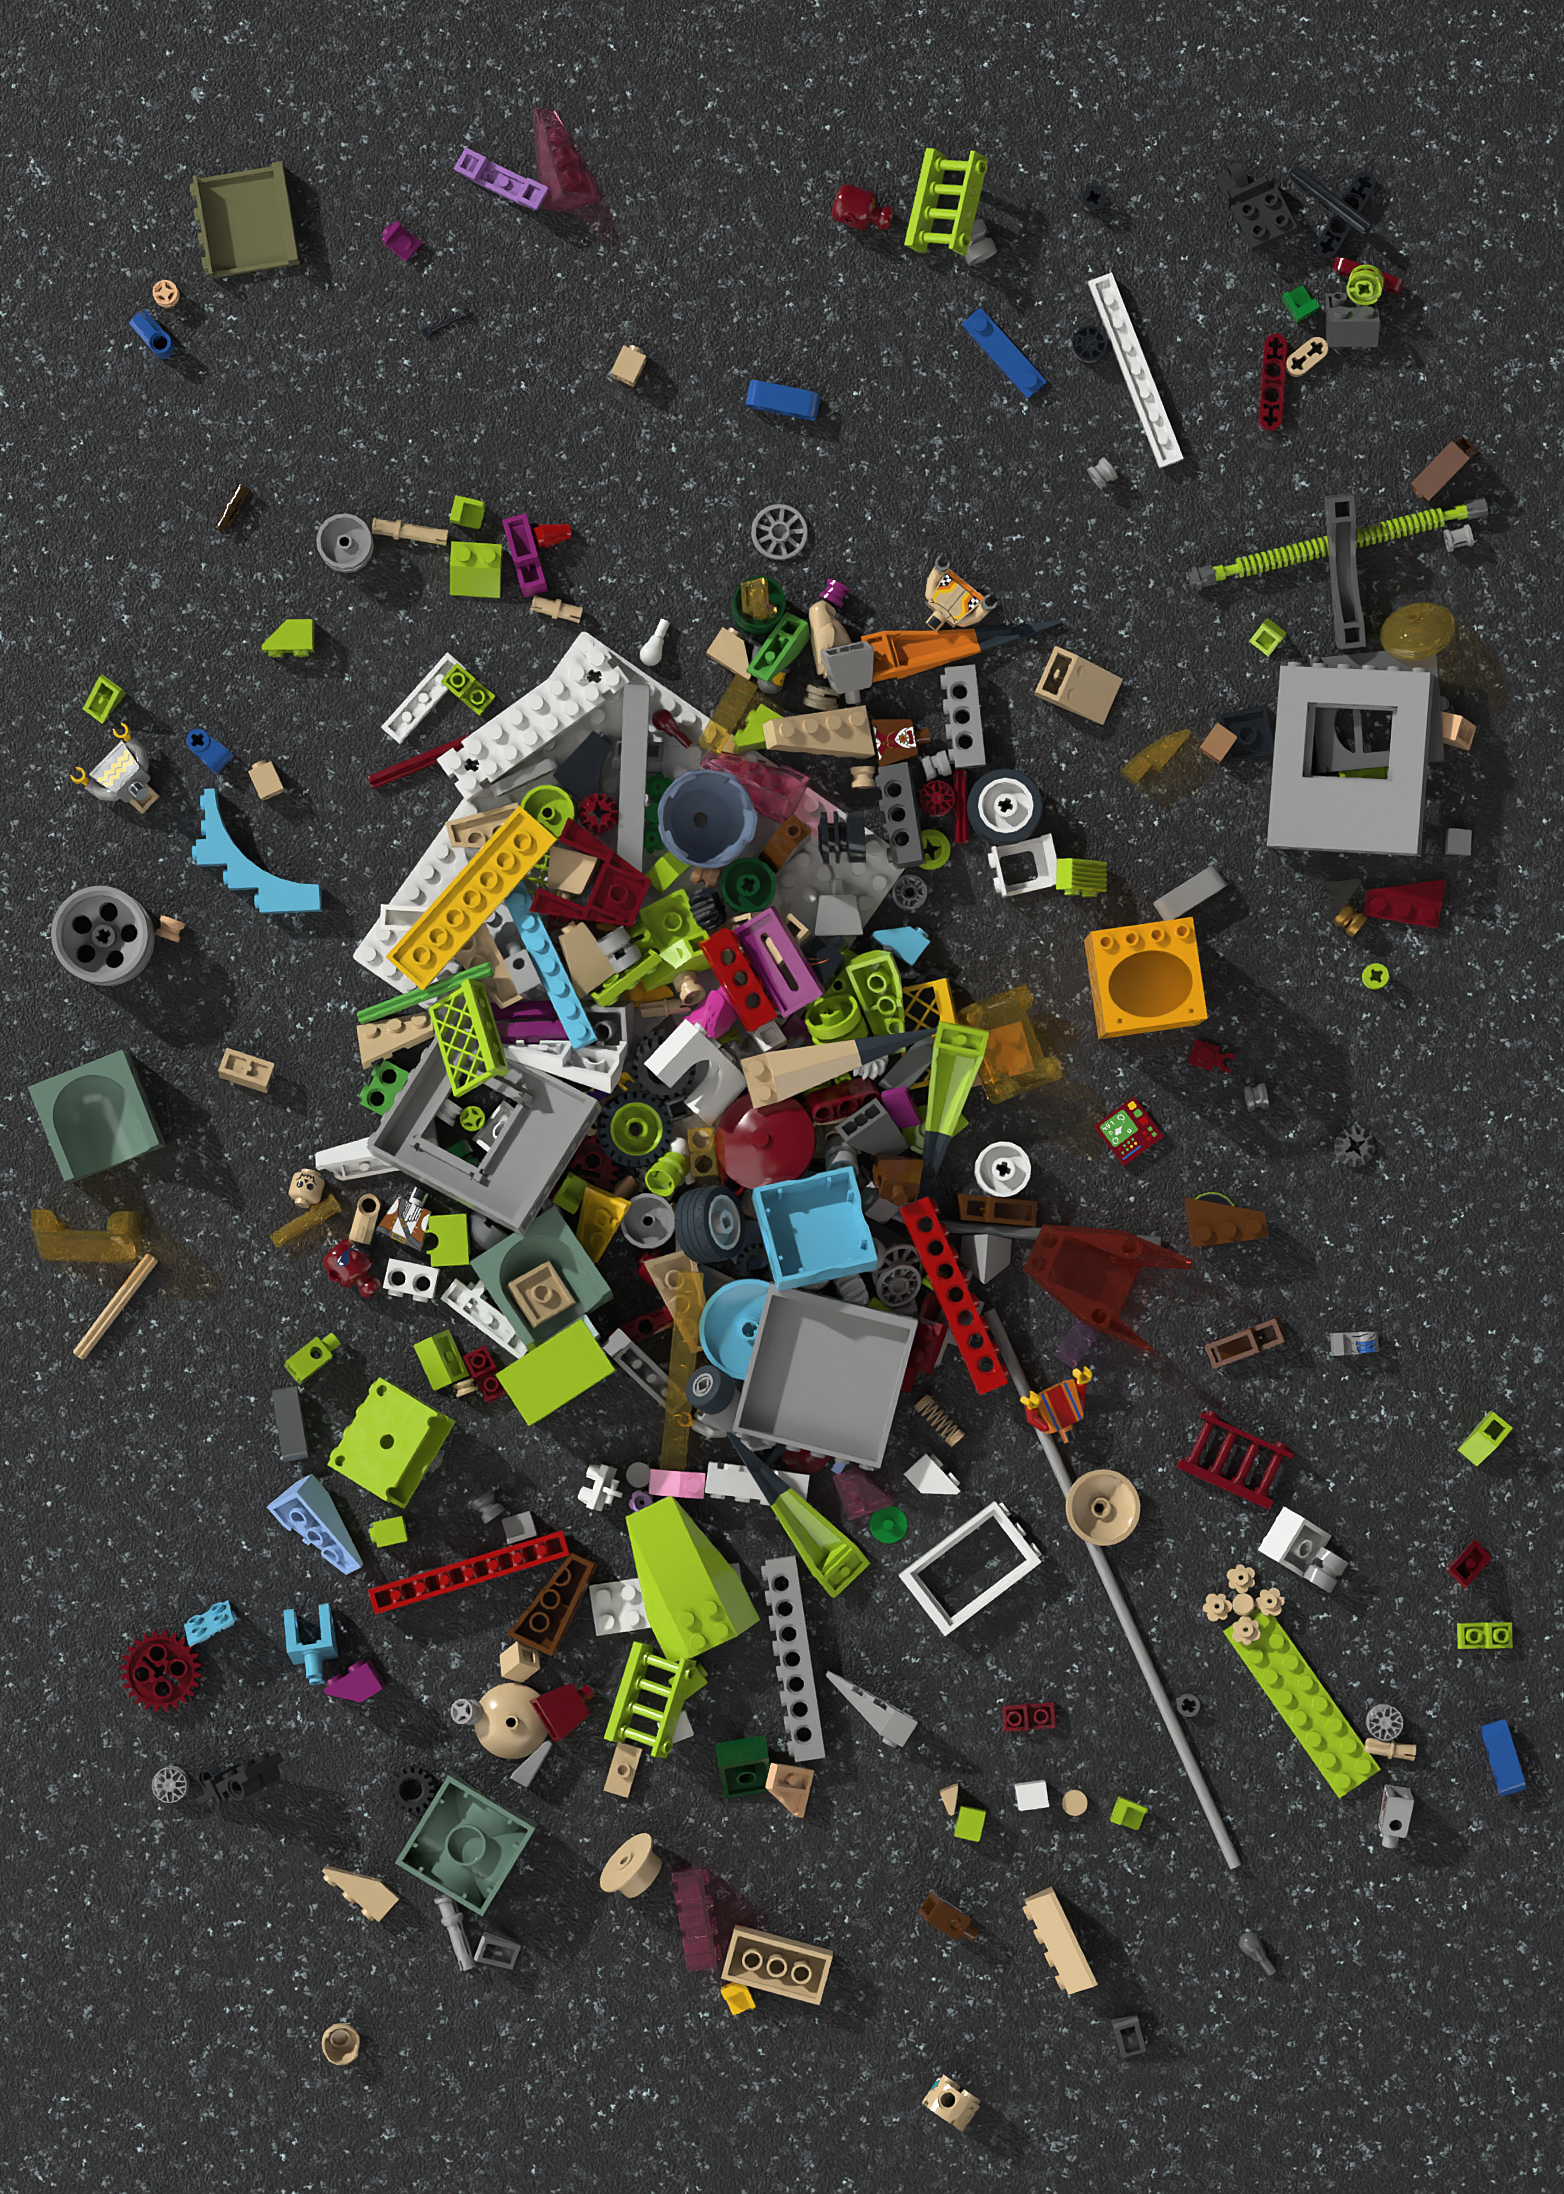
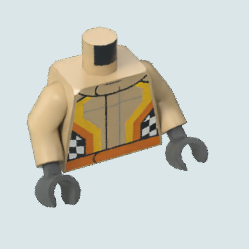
M940 553L935 561V566L927 579L925 597L928 600L927 606L934 611L926 621V624L936 632L945 622L953 628L957 625L966 627L978 623L991 609L1001 603L1000 600L995 604L991 603L990 596L994 592L983 597L948 567L953 559L950 558L948 563H943L941 561L943 553Z

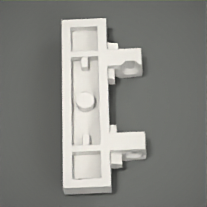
M456 1278L440 1299L518 1359L523 1357L528 1350L504 1314L486 1301L488 1297L483 1294L486 1291V1287L480 1280L477 1285L470 1282L466 1286Z

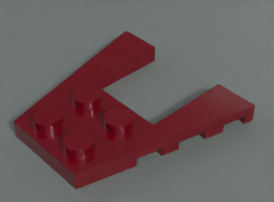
M567 818L558 841L605 861L585 907L538 888L529 911L632 927L652 880L571 818Z

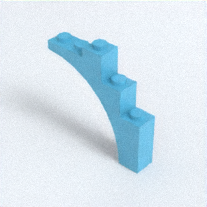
M204 789V795L200 796L201 810H205V820H201L202 835H206V839H197L196 846H192L193 861H197L199 867L227 866V870H223L224 885H228L230 890L259 889V893L254 894L255 908H259L261 914L322 912L320 885L299 884L280 879L263 871L246 858L237 848L226 830L219 810L217 791L215 789Z

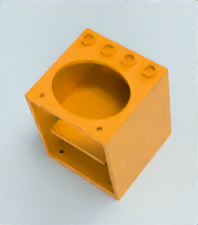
M1193 917L1091 931L1084 940L1098 1039L1196 1026L1208 1018Z

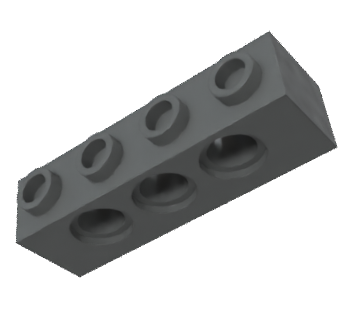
M908 762L878 767L879 775L875 776L877 789L882 791L883 799L879 800L881 814H885L886 824H883L885 839L889 838L890 848L886 849L888 862L893 863L896 869L926 864L912 767ZM899 786L902 788V792L898 797L890 796V792L894 787ZM898 811H905V818L902 821H894V816ZM903 835H908L909 842L905 846H898V839Z

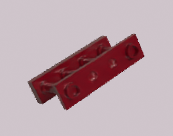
M1207 1410L1206 1414L1200 1412L1198 1417L1204 1419L1205 1423L1192 1452L1185 1460L1179 1458L1175 1467L1266 1509H1270L1274 1500L1268 1498L1270 1494L1268 1490L1283 1457L1293 1458L1294 1454L1289 1452L1290 1447L1278 1441L1273 1445L1220 1421L1221 1415ZM1214 1425H1218L1229 1431L1213 1467L1210 1466L1207 1471L1199 1467V1458ZM1240 1435L1251 1440V1444L1236 1477H1233L1230 1481L1222 1477L1224 1473L1222 1469L1237 1436ZM1262 1445L1275 1452L1259 1488L1256 1487L1252 1491L1245 1488L1247 1484L1245 1480Z

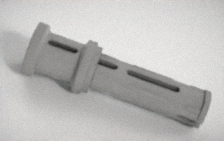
M446 1894L435 1898L434 1901L439 1905L443 1917L441 1922L444 1926H447L460 1970L465 1971L475 1967L476 1963L462 1924L464 1916L462 1912H459L456 1900Z

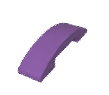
M468 148L464 149L454 167L456 172L482 187L537 211L550 190L549 187L528 177L526 179Z

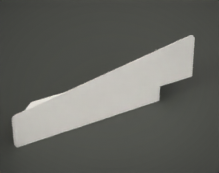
M433 1120L422 1138L439 1147L435 1121ZM369 1137L315 1154L317 1170H329L334 1173L335 1178L342 1181L397 1171L399 1169L370 1153L367 1149Z

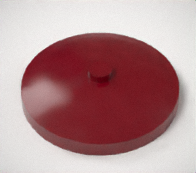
M750 1094L742 1096L726 1110L720 1120L716 1133V1151L723 1169L735 1182L751 1190L756 1187L787 1180H799L811 1165L816 1151L817 1136L813 1120L808 1111L792 1097L754 1109Z

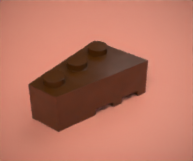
M1187 1197L1183 1198L1190 1248L1268 1238L1265 1212Z

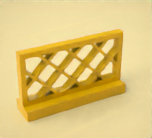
M949 978L902 988V993H906L913 998L906 1011L904 1010V1018L907 1015L918 1022L914 1031H917L921 1025L931 1029V1027L923 1023L931 1010L940 1016L941 1021L958 1024ZM933 987L935 998L928 1005L918 997L923 989ZM918 990L915 996L910 993L911 991ZM915 1001L928 1008L921 1020L908 1013ZM936 1002H937L938 1011L933 1008V1006H934V1004H935ZM907 1050L901 1052L902 1057L906 1054ZM928 1068L926 1071L929 1073L925 1080L915 1083L909 1090L929 1086L931 1070Z

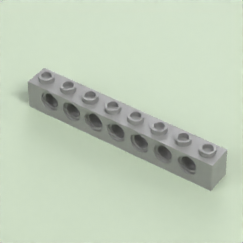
M793 1555L766 1559V1565L761 1566L763 1581L768 1580L770 1589L765 1591L767 1606L772 1605L773 1615L769 1616L770 1630H776L777 1641H772L774 1656H780L781 1666H776L778 1681H783L785 1691H780L782 1706H787L788 1716H784L785 1730L791 1731L792 1741L787 1742L789 1757L794 1756L795 1762L825 1758L796 1557ZM779 1576H784L788 1579L789 1586L785 1590H778L774 1586L775 1579ZM787 1601L791 1603L793 1610L789 1615H781L779 1613L778 1606L781 1602ZM785 1627H793L796 1630L797 1634L793 1640L788 1641L782 1637L781 1633ZM789 1652L799 1654L800 1661L797 1665L787 1664L785 1657ZM793 1677H800L804 1681L803 1688L798 1691L792 1690L789 1686L790 1680ZM797 1702H803L807 1705L808 1710L806 1714L798 1716L793 1712V1706ZM802 1727L810 1729L812 1733L811 1737L806 1741L800 1740L796 1735L797 1731Z

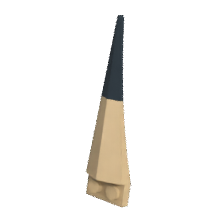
M937 1028L767 1052L742 1059L740 1063L753 1108L756 1109L777 1103L934 1035L937 1032Z

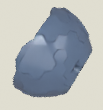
M709 769L689 771L678 777L666 789L659 803L658 819L661 839L666 848L679 861L699 868H719L729 865L754 839L757 826V812L751 796L739 783L738 779L728 772ZM698 812L703 813L706 817V823L702 827L696 826L693 822L694 815Z

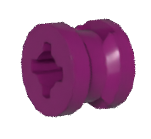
M828 579V586L825 591L821 592L819 597L829 604L841 608L843 598L850 592V589L835 580Z

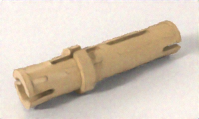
M377 518L373 519L371 534L392 536L395 540L404 538L446 546L448 530L402 523V520L398 519L396 522Z

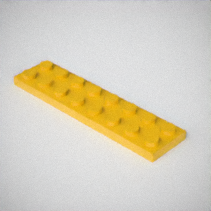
M518 806L385 957L424 991L558 839L521 806Z

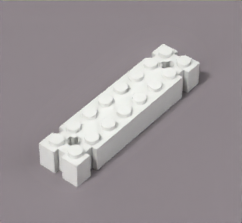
M598 642L584 652L586 659L579 664L576 659L461 741L464 748L456 752L452 748L437 759L449 778L456 775L459 779L455 786L467 803L484 791L481 787L482 784L488 780L491 784L499 781L606 703L604 696L611 692L615 697L624 690L625 684H630L619 666L614 669L611 668L609 663L613 661L612 657L601 642ZM591 673L596 675L600 673L602 675L599 676V683L588 681V679H591ZM469 761L473 763L479 762V765H476L478 770L475 772L473 770L467 771L466 767H469L467 763Z

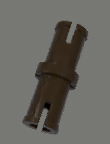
M239 483L236 484L228 502H224V509L213 526L214 528L228 535L237 515H241V508L249 493H251L249 488Z

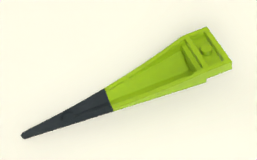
M939 1020L933 1044L922 1157L924 1164L918 1200L929 1196L943 1156L984 1058L989 1036L988 1030Z
M726 1431L728 1438L812 1575L831 1597H837L870 1562L852 1541L798 1495L733 1433Z

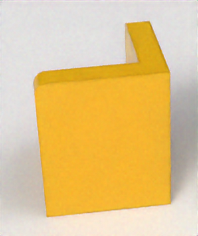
M731 1982L721 1987L720 1991L733 2015L749 2008H756L755 2000L747 1985Z

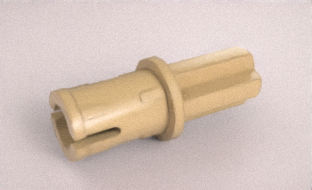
M663 998L662 1001L641 1003L639 1011L642 1018L656 1016L668 1018V1015L690 1013V1007L686 1005L681 1006L684 1005L681 998L671 1000Z
M1367 1738L1365 1741V1752L1384 1755L1388 1759L1395 1757L1414 1761L1415 1756L1413 1755H1416V1745L1394 1742V1739L1386 1741Z

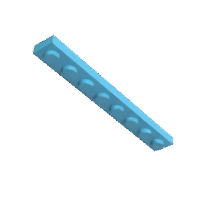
M522 880L504 901L572 1047L577 1051L598 1040L540 914L529 911L533 899L524 880Z

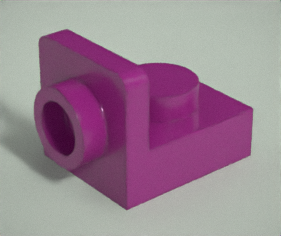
M398 220L394 225L390 223L382 232L384 236L382 238L383 244L406 263L422 245V242L406 230Z

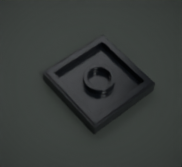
M1267 705L1217 715L1218 723L1237 736V739L1225 755L1227 764L1274 755L1275 743Z

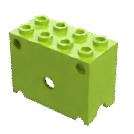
M379 1377L371 1385L365 1402L357 1408L355 1419L344 1430L343 1439L339 1446L331 1452L330 1461L327 1465L386 1502H392L405 1509L456 1421L398 1385Z

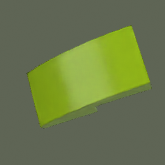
M458 663L440 681L479 716L496 698L494 694Z
M1512 1622L1457 1623L1458 1649L1513 1648Z

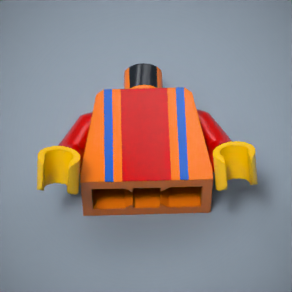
M1086 1366L1083 1367V1373L1076 1368L1072 1372L1073 1376L1077 1378L1075 1382L1074 1379L1065 1380L1037 1394L1030 1390L1029 1398L1022 1396L1020 1401L1025 1404L1027 1422L1045 1434L1059 1431L1064 1443L1076 1439L1078 1436L1072 1424L1082 1420L1084 1417L1087 1382L1091 1380L1092 1372Z

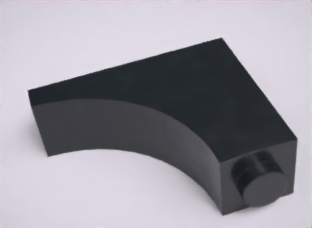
M593 730L553 774V777L581 803L587 796L600 793L601 770L605 760L613 750L609 745L612 741L603 732L597 734ZM596 803V809L592 812L600 820L602 815L610 813L609 811L601 810L599 803Z

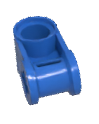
M194 729L187 735L186 741L189 749L217 775L234 756L218 741H215L202 729ZM203 736L204 745H196L194 747L193 737L200 738Z

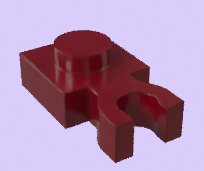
M1196 1039L1188 1064L1212 1071L1215 1065L1222 1072L1230 1074L1231 1068H1226L1223 1065V1061L1226 1058L1234 1060L1236 1055L1230 1053L1219 1054L1220 1047Z

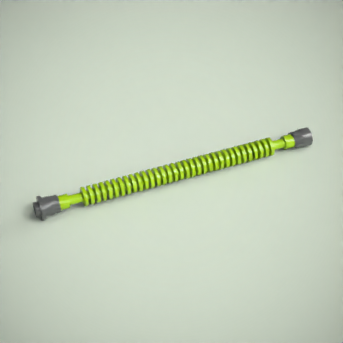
M1484 496L1463 501V504L1454 506V509L1443 512L1438 507L1436 512L1434 509H1430L1429 512L1427 510L1423 511V514L1418 512L1417 516L1415 513L1411 514V519L1409 515H1406L1404 519L1399 517L1398 521L1396 518L1392 519V523L1390 520H1386V525L1383 521L1379 525L1378 523L1373 524V527L1372 525H1367V529L1363 526L1361 527V532L1359 528H1356V549L1357 545L1359 548H1362L1363 542L1365 546H1369L1370 543L1372 545L1376 544V541L1381 543L1382 539L1384 542L1388 541V536L1390 540H1393L1395 537L1401 538V534L1403 537L1407 536V532L1409 535H1413V530L1417 534L1420 530L1425 532L1426 528L1428 531L1432 530V526L1434 529H1437L1438 524L1440 527H1444V521L1456 518L1457 520L1466 518L1471 520L1488 516L1487 503ZM1323 536L1322 540L1319 537L1317 542L1315 539H1311V545L1308 540L1304 544L1299 542L1298 546L1297 544H1292V549L1288 545L1286 546V551L1284 547H1280L1279 551L1277 548L1273 549V553L1271 550H1268L1267 555L1264 551L1261 552V558L1259 553L1254 554V557L1253 555H1248V560L1246 556L1242 557V562L1240 558H1236V564L1225 567L1223 565L1215 567L1209 565L1201 568L1194 566L1191 568L1192 572L1188 573L1191 588L1195 587L1198 592L1204 587L1217 584V581L1225 580L1230 575L1239 574L1240 578H1243L1244 572L1246 576H1250L1251 572L1253 575L1257 574V570L1259 573H1263V567L1265 572L1269 571V566L1271 570H1275L1276 566L1278 569L1282 568V564L1284 567H1287L1288 561L1290 565H1294V559L1298 564L1301 563V559L1302 562H1306L1307 557L1309 561L1313 560V555L1315 559L1320 558V555L1325 557L1326 553L1329 556L1328 538Z

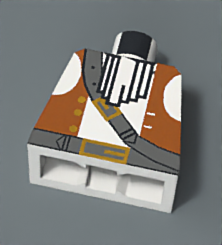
M415 1188L409 1201L398 1197L378 1225L376 1231L421 1251L426 1237L425 1230H428L429 1226L428 1216L432 1215L431 1211L422 1208L429 1194Z

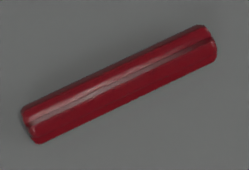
M958 769L954 771L955 842L957 844H967L969 842V818L967 814L968 772L964 769Z

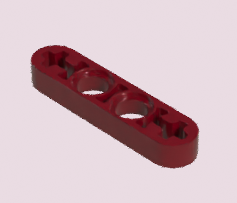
M1277 333L1268 336L1263 346L1258 423L1260 428L1266 432L1277 430L1282 421L1287 341L1281 334ZM1275 339L1278 340V344L1282 345V347L1278 348L1277 357L1267 359V356L1272 357L1273 347H1269L1268 344H1272ZM1277 364L1280 367V375L1277 377L1269 376L1266 370L1267 366ZM1275 389L1279 394L1278 400L1275 402L1266 400V390ZM1264 405L1267 407L1278 406V410L1273 409L1272 417L1277 419V422H1273L1272 426H1268V423L1263 421V418H1267L1269 408L1263 409Z

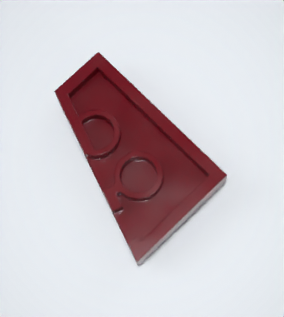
M1446 879L1367 890L1363 915L1437 929Z

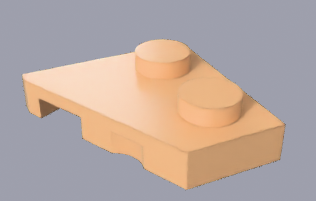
M771 1763L765 1788L794 1816L803 1818L814 1770Z

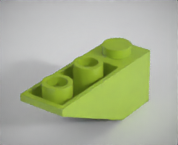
M703 930L684 937L659 954L662 959L658 964L659 967L653 973L645 974L640 978L646 991L673 982L675 977L684 971L690 970L698 973L711 968L697 944L709 937L707 931Z

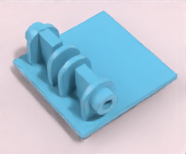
M228 1600L224 1603L220 1602L213 1605L208 1612L202 1615H195L184 1624L190 1647L196 1643H202L210 1638V1635L214 1636L216 1632L220 1633L221 1629L224 1630L235 1624L234 1621L238 1620V1617L231 1610Z

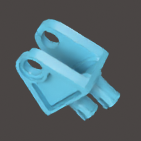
M330 1603L319 1605L322 1640H317L315 1644L303 1645V1643H300L296 1612H294V1609L284 1610L287 1654L293 1665L305 1663L306 1678L310 1679V1685L324 1684L326 1681L324 1678L323 1661L338 1658Z

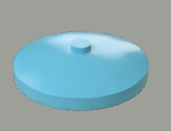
M753 1278L732 1281L719 1288L709 1298L703 1308L699 1324L702 1348L714 1366H717L733 1378L745 1380L770 1282Z

